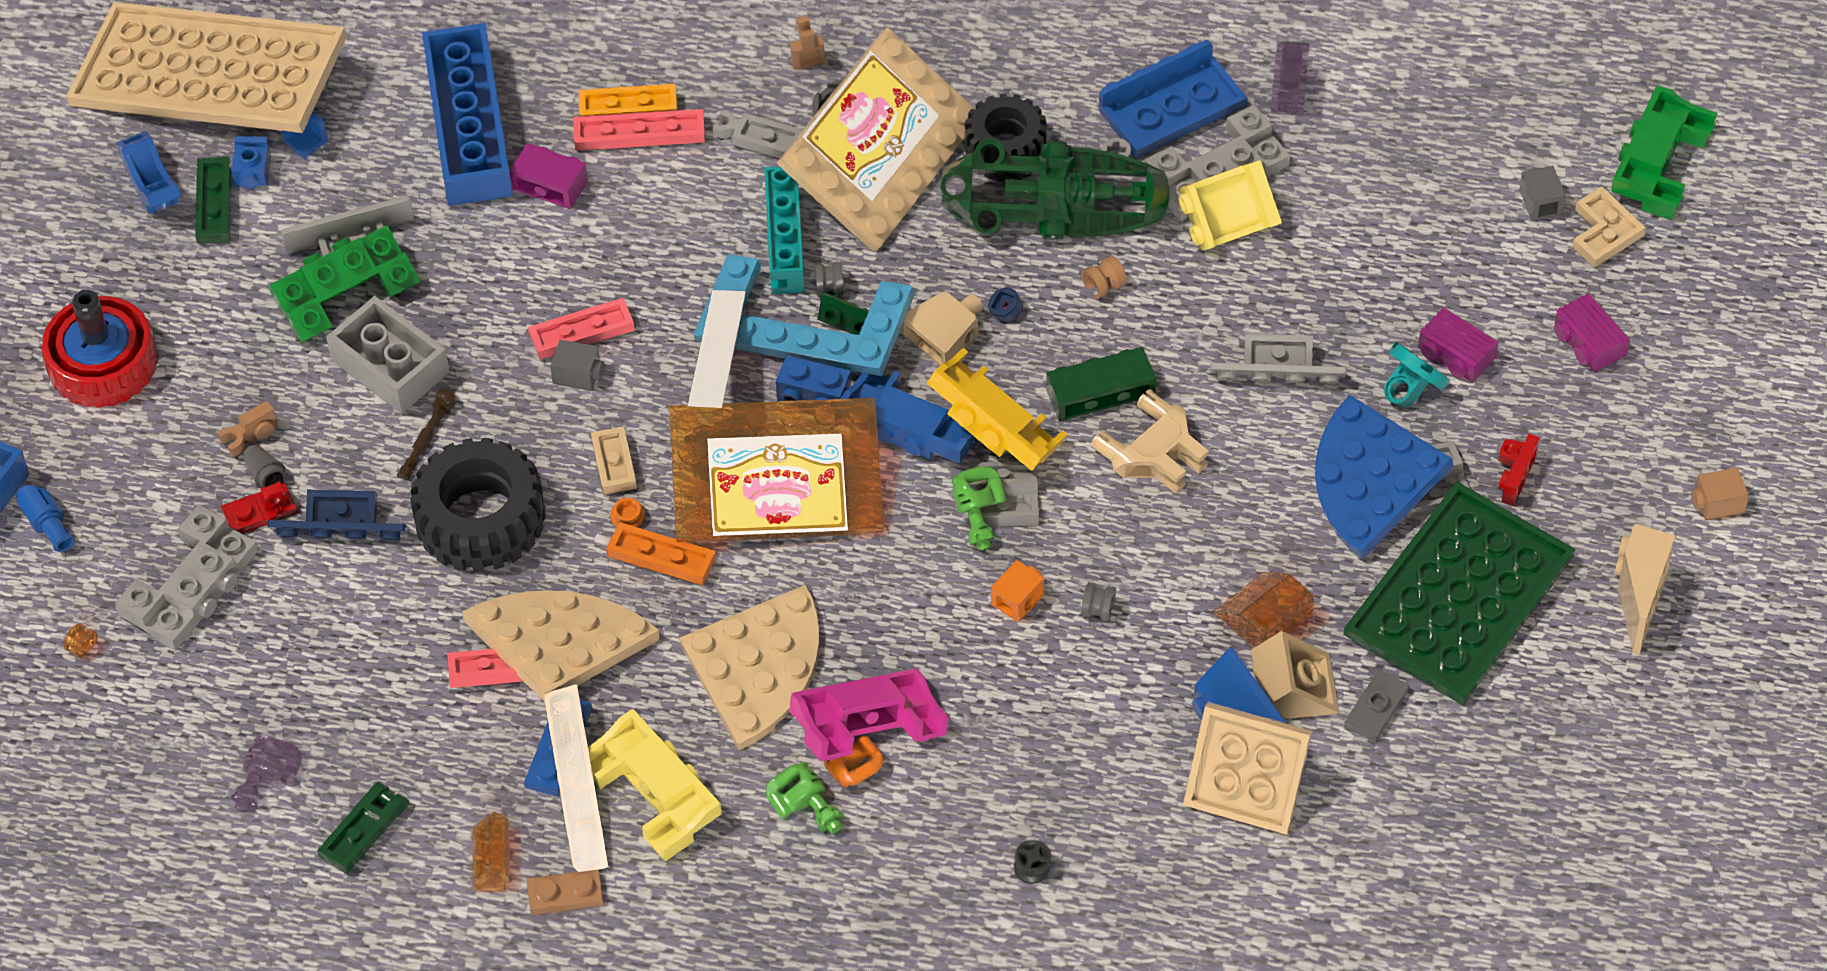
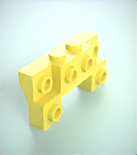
M634 709L621 716L607 733L588 747L593 781L600 790L623 774L659 813L658 816L642 826L643 838L665 862L693 843V834L722 814L720 802L700 782V776L695 768L690 764L685 765L679 759L678 752L672 743L668 740L663 742Z

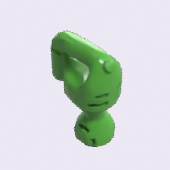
M981 466L962 471L952 479L953 498L955 499L957 510L961 514L968 513L971 523L968 534L969 544H977L978 551L991 548L990 540L996 538L993 529L984 522L981 509L1006 501V495L998 472L992 467ZM987 480L988 485L979 491L973 490L969 485L970 483Z
M801 761L799 764L790 765L768 782L766 797L781 818L785 819L794 811L802 810L811 805L816 812V824L821 832L829 830L831 834H834L843 827L840 821L843 820L844 814L837 807L827 804L822 796L826 790L825 786L816 773L808 767L807 763ZM800 777V781L785 794L780 793L781 789Z

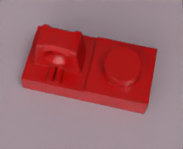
M1528 433L1525 442L1506 438L1502 444L1498 461L1512 468L1510 471L1504 470L1499 482L1498 489L1503 491L1501 503L1515 507L1536 459L1540 437Z
M280 482L261 488L259 493L245 496L221 506L228 526L241 534L267 525L268 520H280L298 513L286 483L281 484Z

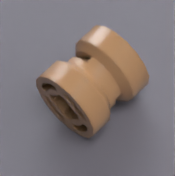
M1113 255L1102 259L1100 265L1096 267L1089 266L1081 272L1082 281L1087 289L1095 285L1097 286L1098 294L1094 295L1096 300L1106 296L1110 289H1119L1127 284L1126 272L1120 261Z

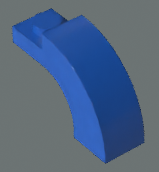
M144 131L115 142L128 176L149 214L179 203L178 197H181L178 185L166 172L150 134Z

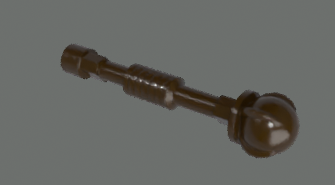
M440 389L436 393V398L432 403L434 408L433 415L426 428H422L412 446L413 451L410 457L406 459L397 473L398 478L410 480L419 456L425 453L434 436L433 431L439 420L443 418L444 414H450L451 409L456 404L457 398L452 390Z

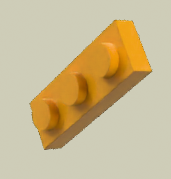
M676 84L579 90L580 117L677 111Z

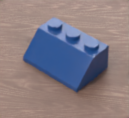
M1233 647L1226 650L1195 684L1192 706L1196 715L1201 720L1205 706L1210 702L1286 723Z

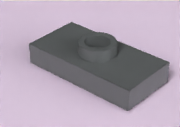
M1378 669L1345 720L1344 727L1376 743L1407 695L1410 685Z

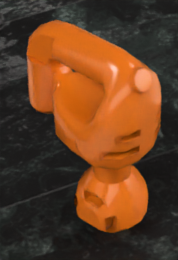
M861 736L856 742H853L852 755L838 757L834 760H824V766L836 782L840 783L843 787L859 784L882 768L884 757L869 737ZM864 759H869V761H867L866 763L862 764V765L859 766L858 768L854 769V768L857 767Z

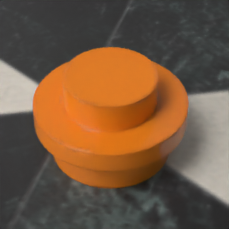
M633 498L618 500L611 509L612 524L616 528L619 522L640 527L645 520L643 506Z

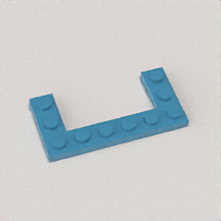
M727 254L713 290L746 291L742 307L743 311L761 268L759 260ZM881 281L859 335L743 315L741 312L734 349L785 358L788 355L845 370L882 376L915 292L913 287L909 285ZM712 292L694 332L696 341H702Z

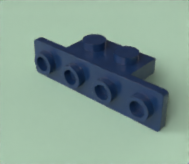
M307 489L306 521L268 520V528L272 531H277L278 537L295 538L298 536V531L311 532L312 538L328 539L332 538V532L345 533V538L362 540L366 539V533L380 534L379 539L396 541L400 540V534L410 533V528L406 524L376 523L378 498L376 491Z

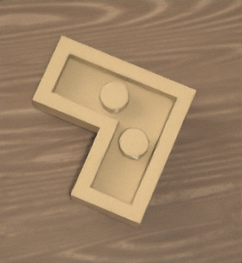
M1602 186L1576 202L1575 210L1592 227L1574 238L1572 247L1594 268L1645 235L1646 227Z

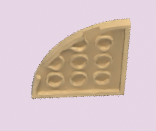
M806 585L679 638V643L738 751L757 742L773 731L775 725L790 712L791 693L807 690L812 681L819 655V624L815 605Z
M547 590L515 593L481 602L463 611V621L491 649L497 652L498 656L510 668H513L517 675L544 702V695L546 696L549 692L576 684L578 686L659 640V630L637 613L603 598L570 591Z

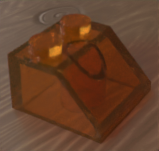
M1264 571L1216 608L1213 613L1246 643L1255 648L1281 631L1291 634L1313 616L1314 595L1291 574Z

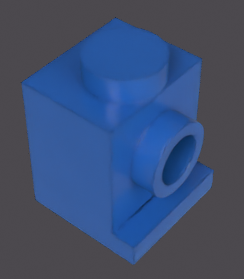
M235 137L231 168L234 186H241L246 189L267 186L271 160L267 137Z

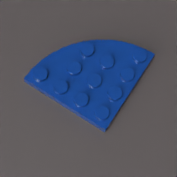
M1349 394L1337 408L1323 432L1315 462V481L1324 515L1335 530L1336 535L1352 552L1364 559L1452 469L1454 464L1451 457Z

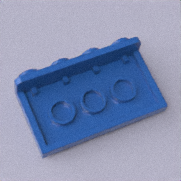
M1209 40L1192 44L1175 55L1164 57L1158 63L1145 69H1139L1132 75L1117 82L1107 84L1099 92V112L1117 135L1130 144L1131 153L1135 158H1139L1247 106L1246 95L1213 56V45Z

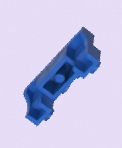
M894 371L891 377L862 373L839 400L840 415L869 426V434L877 440L904 448L912 455H921L930 459L935 453L961 464L972 445L976 447L979 443L976 437L960 426L952 417H948V409L899 390L901 375L897 371Z

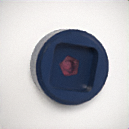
M1012 288L997 290L990 297L988 303L989 312L995 319L1004 323L1017 319L1022 313L1024 306L1022 298Z

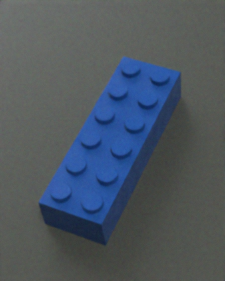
M486 23L422 32L448 206L513 196Z

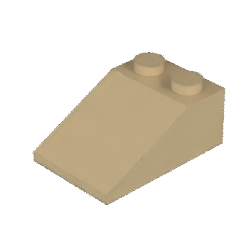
M1635 523L1631 535H1623L1618 551L1620 556L1614 574L1620 576L1618 590L1632 653L1640 655L1668 574L1676 535Z

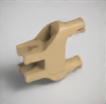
M1149 389L1146 391V395L1143 394L1139 398L1137 407L1152 416L1156 422L1134 442L1126 446L1114 439L1107 431L1102 430L1099 432V435L1093 438L1091 448L1112 462L1113 470L1124 478H1156L1174 493H1178L1185 486L1186 482L1182 478L1186 475V470L1177 464L1175 460L1179 458L1199 474L1208 466V462L1204 458L1208 456L1209 450L1188 434L1185 409L1178 404L1170 405Z

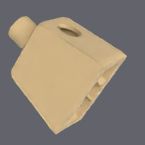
M941 292L907 312L901 327L902 334L937 364L941 365L954 357L962 348L966 349L979 335L976 315L983 310V304L974 294H970L959 302L948 292Z

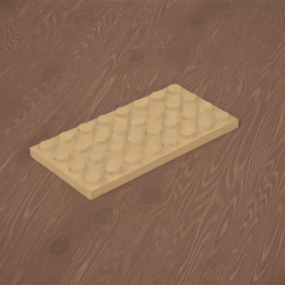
M113 2L66 99L69 106L303 133L348 35L345 27Z

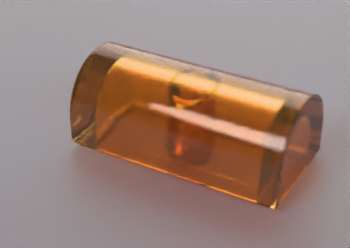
M495 811L473 826V889L480 892L504 891L509 887V819Z

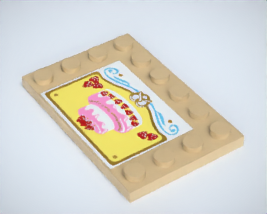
M887 27L879 34L779 159L777 164L867 248L876 251L965 138V120L968 119L970 109L974 108Z

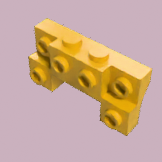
M962 348L954 357L941 364L934 371L927 384L953 405L947 414L958 422L960 426L970 432L998 457L1009 451L1032 471L1061 445L1068 434L1062 430L1055 438L1050 436L1040 427L1047 418L1042 413L1031 423L1034 416L985 377L989 371L987 367L983 366L975 373L962 363L968 354V351Z

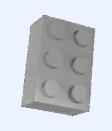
M376 296L372 297L326 336L331 360L401 414L450 373L446 349Z

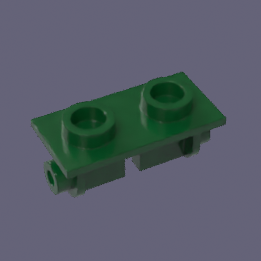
M823 292L817 320L850 334L859 335L869 309L860 308L857 304L840 298L838 294L832 296Z

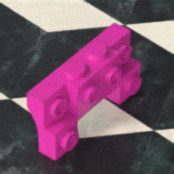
M917 668L791 693L789 707L791 714L805 729L804 743L819 761L834 760L838 757L852 755L854 736L897 727H903L915 742L946 736L949 720L948 715L933 698L926 678Z

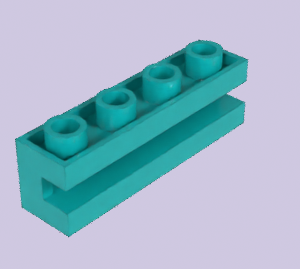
M780 166L764 167L771 294L802 293L805 291L799 184Z

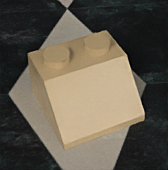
M1283 631L1251 649L1255 679L1283 719L1339 714L1328 652Z

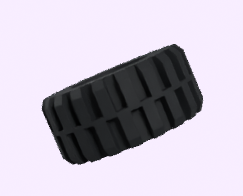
M472 438L463 439L462 444L454 445V443L444 446V451L440 454L436 451L427 459L428 465H421L417 471V479L412 482L410 490L412 496L410 501L416 533L429 555L435 554L436 560L444 565L453 562L454 569L465 571L466 566L473 567L474 572H484V567L493 566L494 570L504 567V561L510 559L513 563L522 557L521 551L523 549L527 552L530 551L536 544L535 537L541 536L544 528L543 521L546 517L541 479L538 476L534 463L527 460V455L520 449L516 448L512 451L511 444L503 441L496 444L490 438H481V441L473 442ZM478 490L494 491L508 499L498 511L481 518H464L448 510L459 497Z

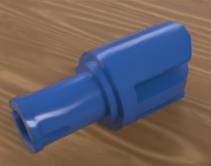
M35 485L21 487L16 494L17 503L34 531L45 533L56 552L61 553L69 550L75 540L62 523L64 512L49 490L36 487Z

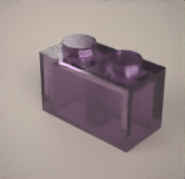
M1277 41L1271 114L1303 116L1310 43Z

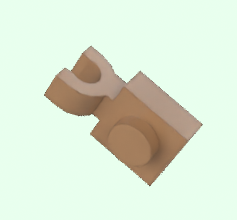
M809 16L796 18L799 40L790 42L791 62L794 70L824 64L825 46L822 36H815L814 30H811Z
M265 401L238 417V424L233 427L224 428L218 431L217 434L222 444L235 440L228 445L229 453L234 458L243 452L245 441L251 443L256 439L262 440L273 433L274 429L278 427L275 411L269 402Z

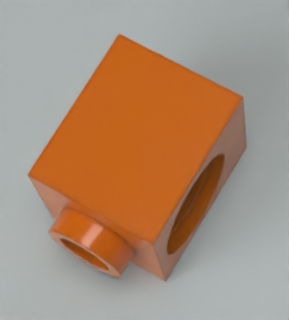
M1018 560L991 586V605L1017 622L1044 596V577L1036 568L1026 566Z

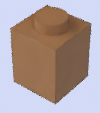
M1738 467L1698 475L1695 490L1691 491V498L1695 510H1701L1705 520L1745 513L1749 494Z

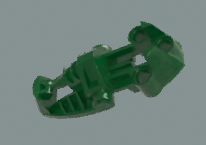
M991 138L984 139L977 145L975 151L964 155L943 170V178L940 184L942 191L941 205L953 216L973 227L978 234L985 237L996 235L1001 230L1002 223L1016 222L1038 223V236H1042V239L1063 240L1064 237L1080 238L1120 234L1163 220L1169 202V184L1165 171L1125 155L1104 150L1072 147L1067 145L1066 142L1060 141L1046 142V144L1041 145L1040 157L1007 156L999 141ZM986 147L996 148L1000 153L998 160L990 164L985 163L980 157L983 149ZM1010 172V174L1038 175V180L1006 179L1005 199L1037 200V205L972 202L973 173ZM1096 175L1146 177V182H1132L1131 187H1114L1113 183L1095 182ZM958 178L965 183V189L961 194L951 195L948 193L946 186L951 179ZM1113 196H1126L1131 198V202L1145 203V213L1094 210L1095 198L1112 199ZM987 212L992 213L997 218L996 225L988 230L982 229L978 224L980 215Z

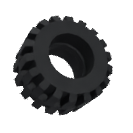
M1006 93L1000 94V97L997 98L993 95L986 97V102L980 100L975 104V109H970L968 119L965 120V154L975 151L977 145L984 139L991 138L1002 144L1007 156L1040 157L1041 145L1047 142L1045 115H1042V110L1039 106H1033V101L1028 98L1021 100L1020 95L1014 94L1013 97H1007ZM1004 133L1018 136L1011 140L994 138V136ZM986 147L981 152L980 157L985 163L990 164L998 160L1000 153L994 147ZM1010 172L984 173V177L990 180L993 175L998 176L999 182H1005V177L1019 179V174H1010Z

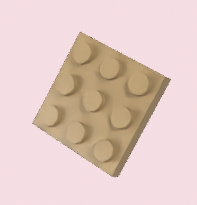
M1208 702L1203 713L1183 805L1287 835L1292 822L1312 731Z

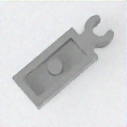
M720 111L719 113L720 122L726 125L715 123L713 125V134L716 137H732V145L776 158H781L803 131L799 128L746 113L743 114L741 119H736L728 111Z

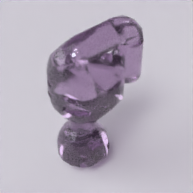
M257 736L249 747L243 762V770L248 774L243 784L237 786L231 795V799L236 802L235 809L246 813L249 807L257 808L260 800L258 786L261 779L267 781L278 780L284 784L291 785L302 763V754L299 748L271 736ZM264 750L288 757V760L283 762L265 754Z

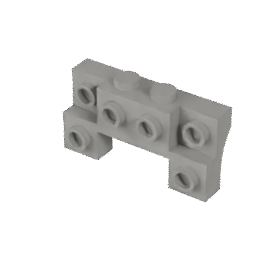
M1254 104L1227 118L1226 131L1233 140L1188 163L1184 161L1173 146L1144 159L1145 163L1165 171L1169 184L1168 208L1179 221L1189 217L1188 214H1184L1180 207L1179 196L1181 193L1179 188L1261 160L1266 177L1290 165V155L1272 135V125Z
M199 504L178 528L181 541L194 548L159 590H156L135 579L115 603L118 616L140 627L158 642L175 651L203 617L208 618L213 614L217 600L224 592L229 593L232 591L237 583V576L258 552L256 541L228 527L227 520L224 517Z

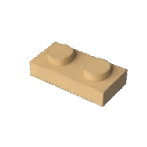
M624 426L591 432L603 495L637 489Z

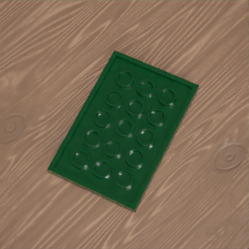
M1456 481L1344 627L1343 635L1461 705H1464L1573 559L1576 549Z

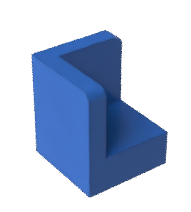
M312 112L303 133L280 131L283 142L303 159L328 142L324 121L314 112Z

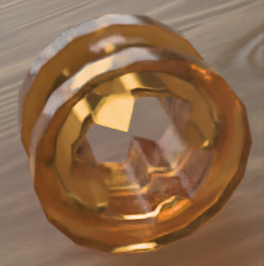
M82 623L76 624L66 635L64 649L70 653L74 652L76 657L83 659L96 645L97 632L87 629V626Z

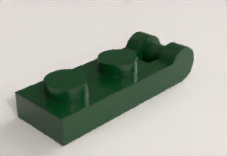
M376 782L317 850L319 858L348 875L395 818L399 817L408 807L409 799L401 794L394 795L389 792L388 786L381 782ZM380 803L385 805L382 810L376 807Z

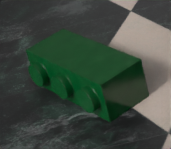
M1143 347L1122 350L1117 354L1102 358H1091L1083 363L1068 367L1061 366L1053 371L1046 372V391L1058 421L1138 401L1143 394L1146 395V391L1149 389L1156 394V377Z

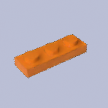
M619 522L606 548L607 557L702 586L716 561V551L621 522Z

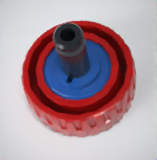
M91 290L79 291L72 298L71 304L65 306L54 315L45 328L42 337L41 351L43 361L52 386L55 390H58L59 395L63 398L69 399L74 404H82L84 407L95 406L96 408H103L107 405H118L122 401L126 402L133 395H138L142 388L149 384L151 376L156 371V364L158 363L157 346L148 319L134 304L118 297L98 296Z

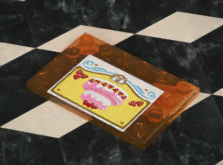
M875 398L723 403L722 408L669 405L676 542L848 536L884 532Z

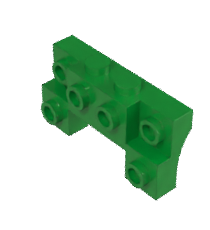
M1656 85L1641 120L1635 119L1629 134V138H1632L1630 143L1624 142L1618 157V161L1621 163L1613 178L1611 192L1641 201L1642 211L1673 220L1683 198L1685 184L1663 176L1679 141L1705 149L1715 127L1718 112L1694 105L1677 95L1672 89Z
M388 225L352 242L349 237L338 241L331 246L332 252L324 256L317 252L302 260L303 267L268 286L271 295L301 344L333 327L321 305L377 276L388 299L421 282L406 253H402Z

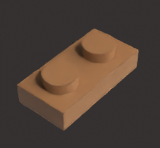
M599 869L527 878L531 915L603 906Z

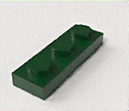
M230 156L197 158L195 238L197 244L230 242L232 168Z

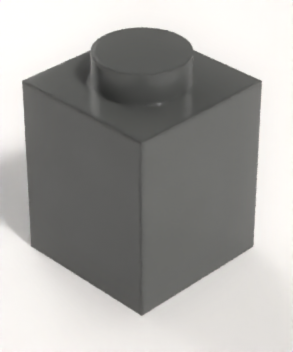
M1554 166L1533 168L1522 172L1519 191L1531 221L1562 215L1566 195Z
M559 339L550 365L552 382L556 385L592 391L595 380L601 381L604 373V361L600 360L599 347Z

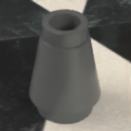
M251 445L244 451L243 458L258 488H265L276 484V482L285 483L287 476L283 463L259 445Z

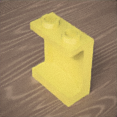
M1261 160L1179 188L1181 193L1179 196L1180 207L1184 214H1188L1192 225L1189 229L1193 243L1196 246L1199 245L1201 250H1208L1225 242L1282 223Z

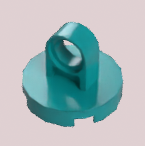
M1395 341L1388 351L1390 355L1400 361L1384 386L1385 397L1392 404L1401 408H1407L1418 399L1429 382L1442 391L1450 382L1448 377L1400 343ZM1407 383L1408 392L1406 396L1396 399L1394 395L1396 387L1399 384Z

